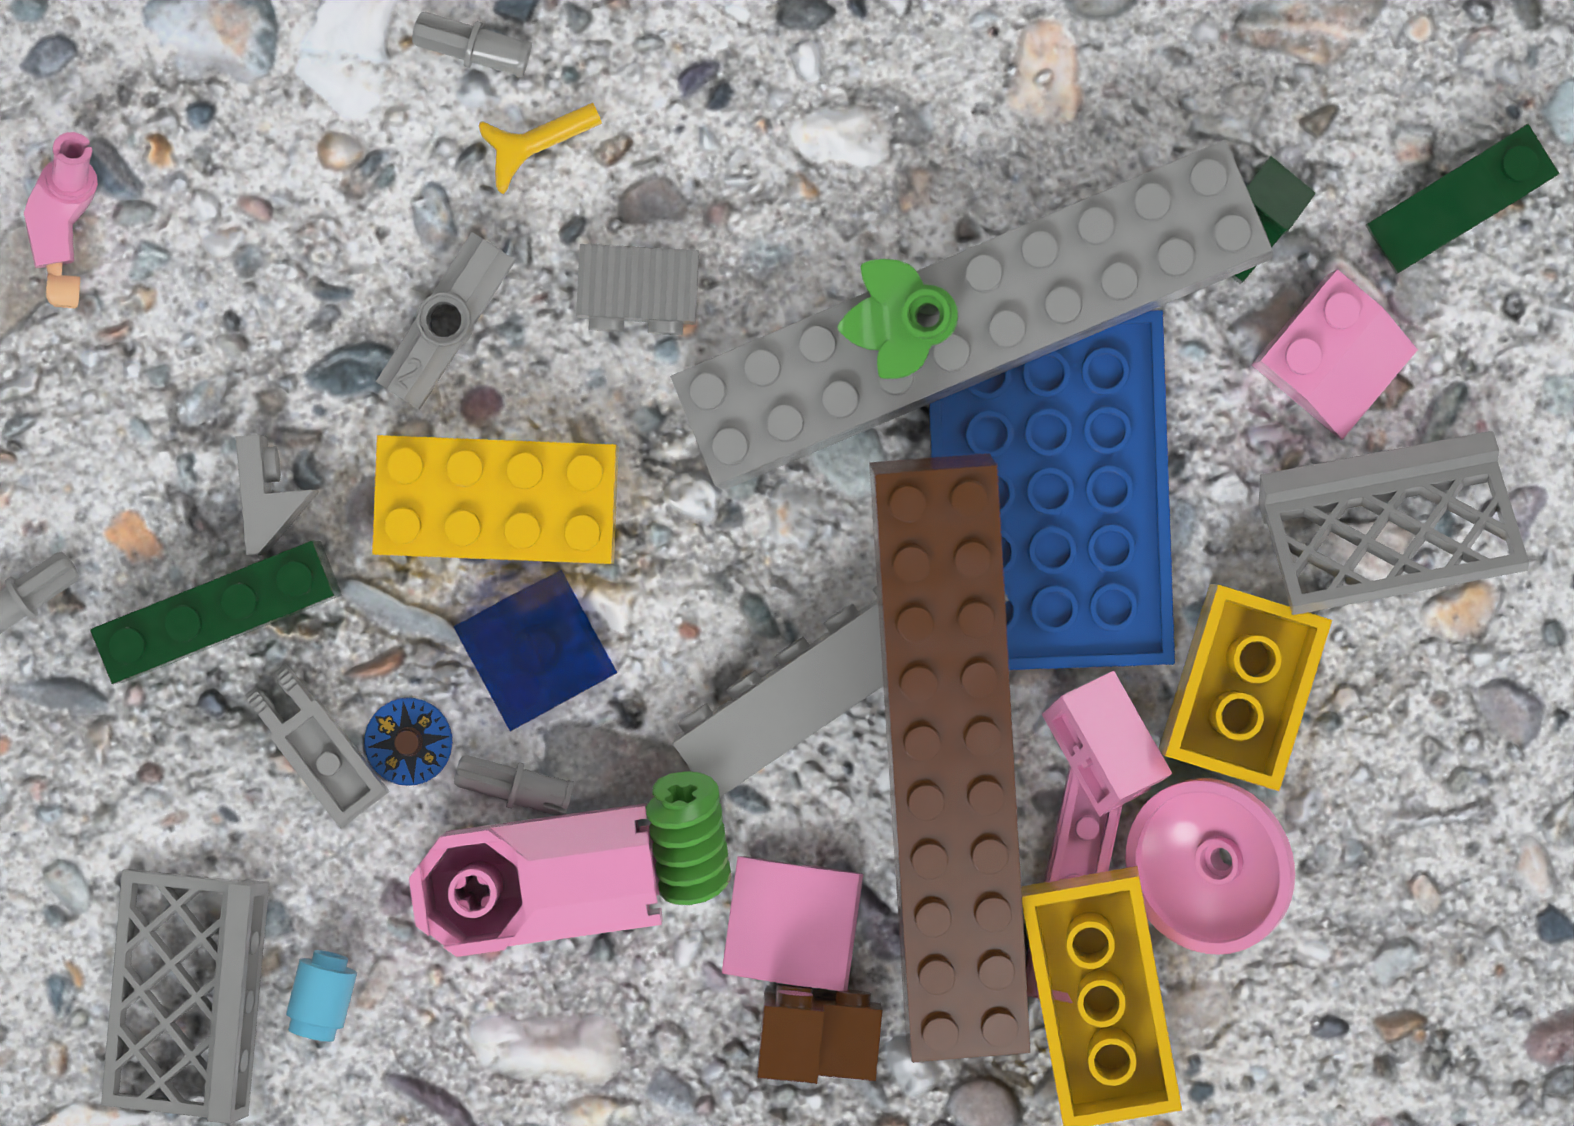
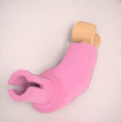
M66 132L59 135L54 141L52 149L54 153L53 161L48 163L42 170L24 210L35 268H47V300L54 307L73 309L78 307L81 277L62 275V265L74 262L73 225L90 205L98 185L97 174L90 165L92 147L88 148L90 141L82 134L76 132Z

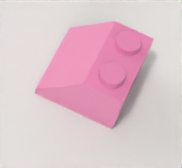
M1337 269L1323 278L1251 365L1335 436L1343 440L1418 349L1381 305Z

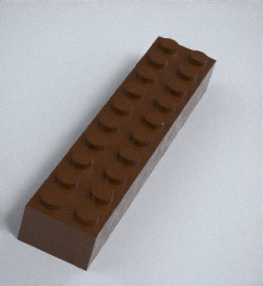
M990 453L869 462L905 1034L910 1058L913 1063L1031 1053L997 464Z

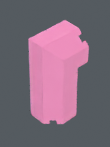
M647 803L446 831L439 837L409 877L415 926L443 944V947L454 956L460 957L503 951L508 946L662 925V908L650 909L649 905L658 903L657 895H660L659 878L656 876L655 868L656 859L653 857L652 850L653 840L650 838L649 825L639 826L638 820L647 818Z

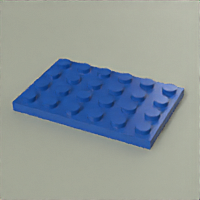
M1150 310L930 403V458L990 453L997 464L1004 591L1009 600L1005 603L1009 670L1174 665L1175 646L1163 310Z

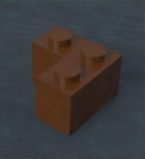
M777 984L776 993L764 992L757 1078L818 1084V1076L876 1081L883 1012L881 1003L870 1002L871 993L849 989L847 991H836L834 999L813 997L812 987Z

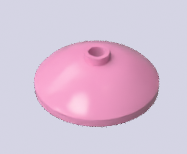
M1212 778L1189 779L1173 784L1154 795L1141 808L1134 819L1126 844V868L1138 866L1147 919L1168 939L1182 947L1200 953L1215 955L1231 954L1257 944L1267 937L1282 921L1290 906L1295 886L1293 853L1286 833L1278 819L1253 794L1223 780ZM1220 848L1226 849L1232 857L1231 865L1222 861L1219 854Z

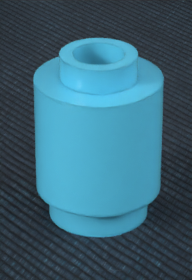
M314 950L312 959H299L286 1015L291 1018L288 1031L318 1041L332 1042L335 1040L337 1029L344 1028L357 976L355 970L347 967L349 958L329 951Z

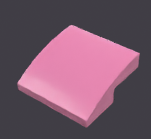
M738 856L722 974L804 987L847 991L863 874L814 865H797L749 856Z

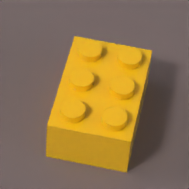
M1209 584L1158 748L1161 754L1280 791L1332 620L1309 612L1292 615L1289 606L1219 584Z

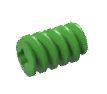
M684 771L663 776L653 785L652 795L654 797L646 806L647 819L651 822L649 825L650 838L654 841L652 844L653 857L657 860L655 863L656 876L660 879L658 882L659 894L665 901L675 905L703 903L718 896L728 886L731 879L728 847L725 841V827L722 822V807L719 803V787L712 777L700 772Z

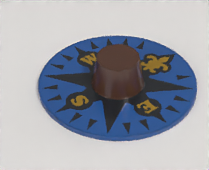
M417 698L396 699L382 706L370 719L364 739L365 752L373 769L387 781L403 786L419 785L436 777L446 766L453 744L451 728L445 716L434 705Z

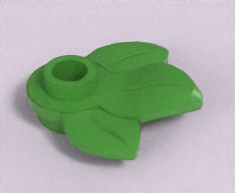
M874 259L864 262L861 265V274L871 297L862 300L843 317L838 324V331L846 339L859 347L879 351L877 370L881 379L907 377L924 365L931 346L944 342L955 331L958 323L956 302L946 290L935 285H924L920 276L910 264L892 259ZM926 305H933L939 310V320L931 327L921 326L917 318L919 310Z

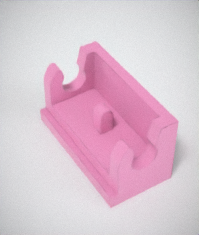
M1115 671L1062 695L1042 713L1043 718L1099 817L1152 789L1151 786L1173 774Z

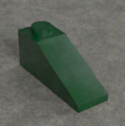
M1526 124L1370 221L1365 226L1395 274H1398L1560 173L1530 125Z

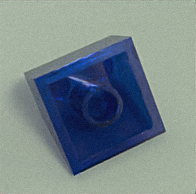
M562 570L453 626L510 732L618 673Z

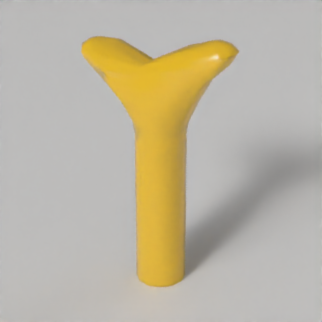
M594 103L585 105L522 134L506 132L481 121L479 123V131L482 138L496 150L495 184L497 190L505 194L514 174L534 153H538L601 125L602 121Z

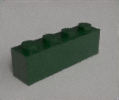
M312 540L93 627L90 631L110 682L113 685L127 682L343 595L321 541Z

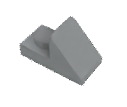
M260 434L235 436L246 555H266L317 496L319 491L300 490L272 493L271 482H279L281 476L277 447H268L267 436Z

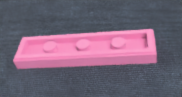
M1070 764L1044 882H1054L1060 879L1108 871L1123 805L1099 817ZM1029 946L1026 960L1027 996L1040 999ZM1052 990L1055 1000L1073 1003L1068 993Z

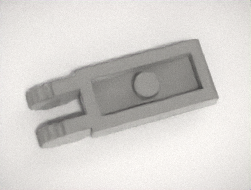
M284 664L275 671V675L281 688L292 697L301 709L298 713L284 722L280 713L274 707L273 701L258 687H254L245 696L272 732L268 736L332 819L342 829L390 791L318 698L314 700L290 667Z

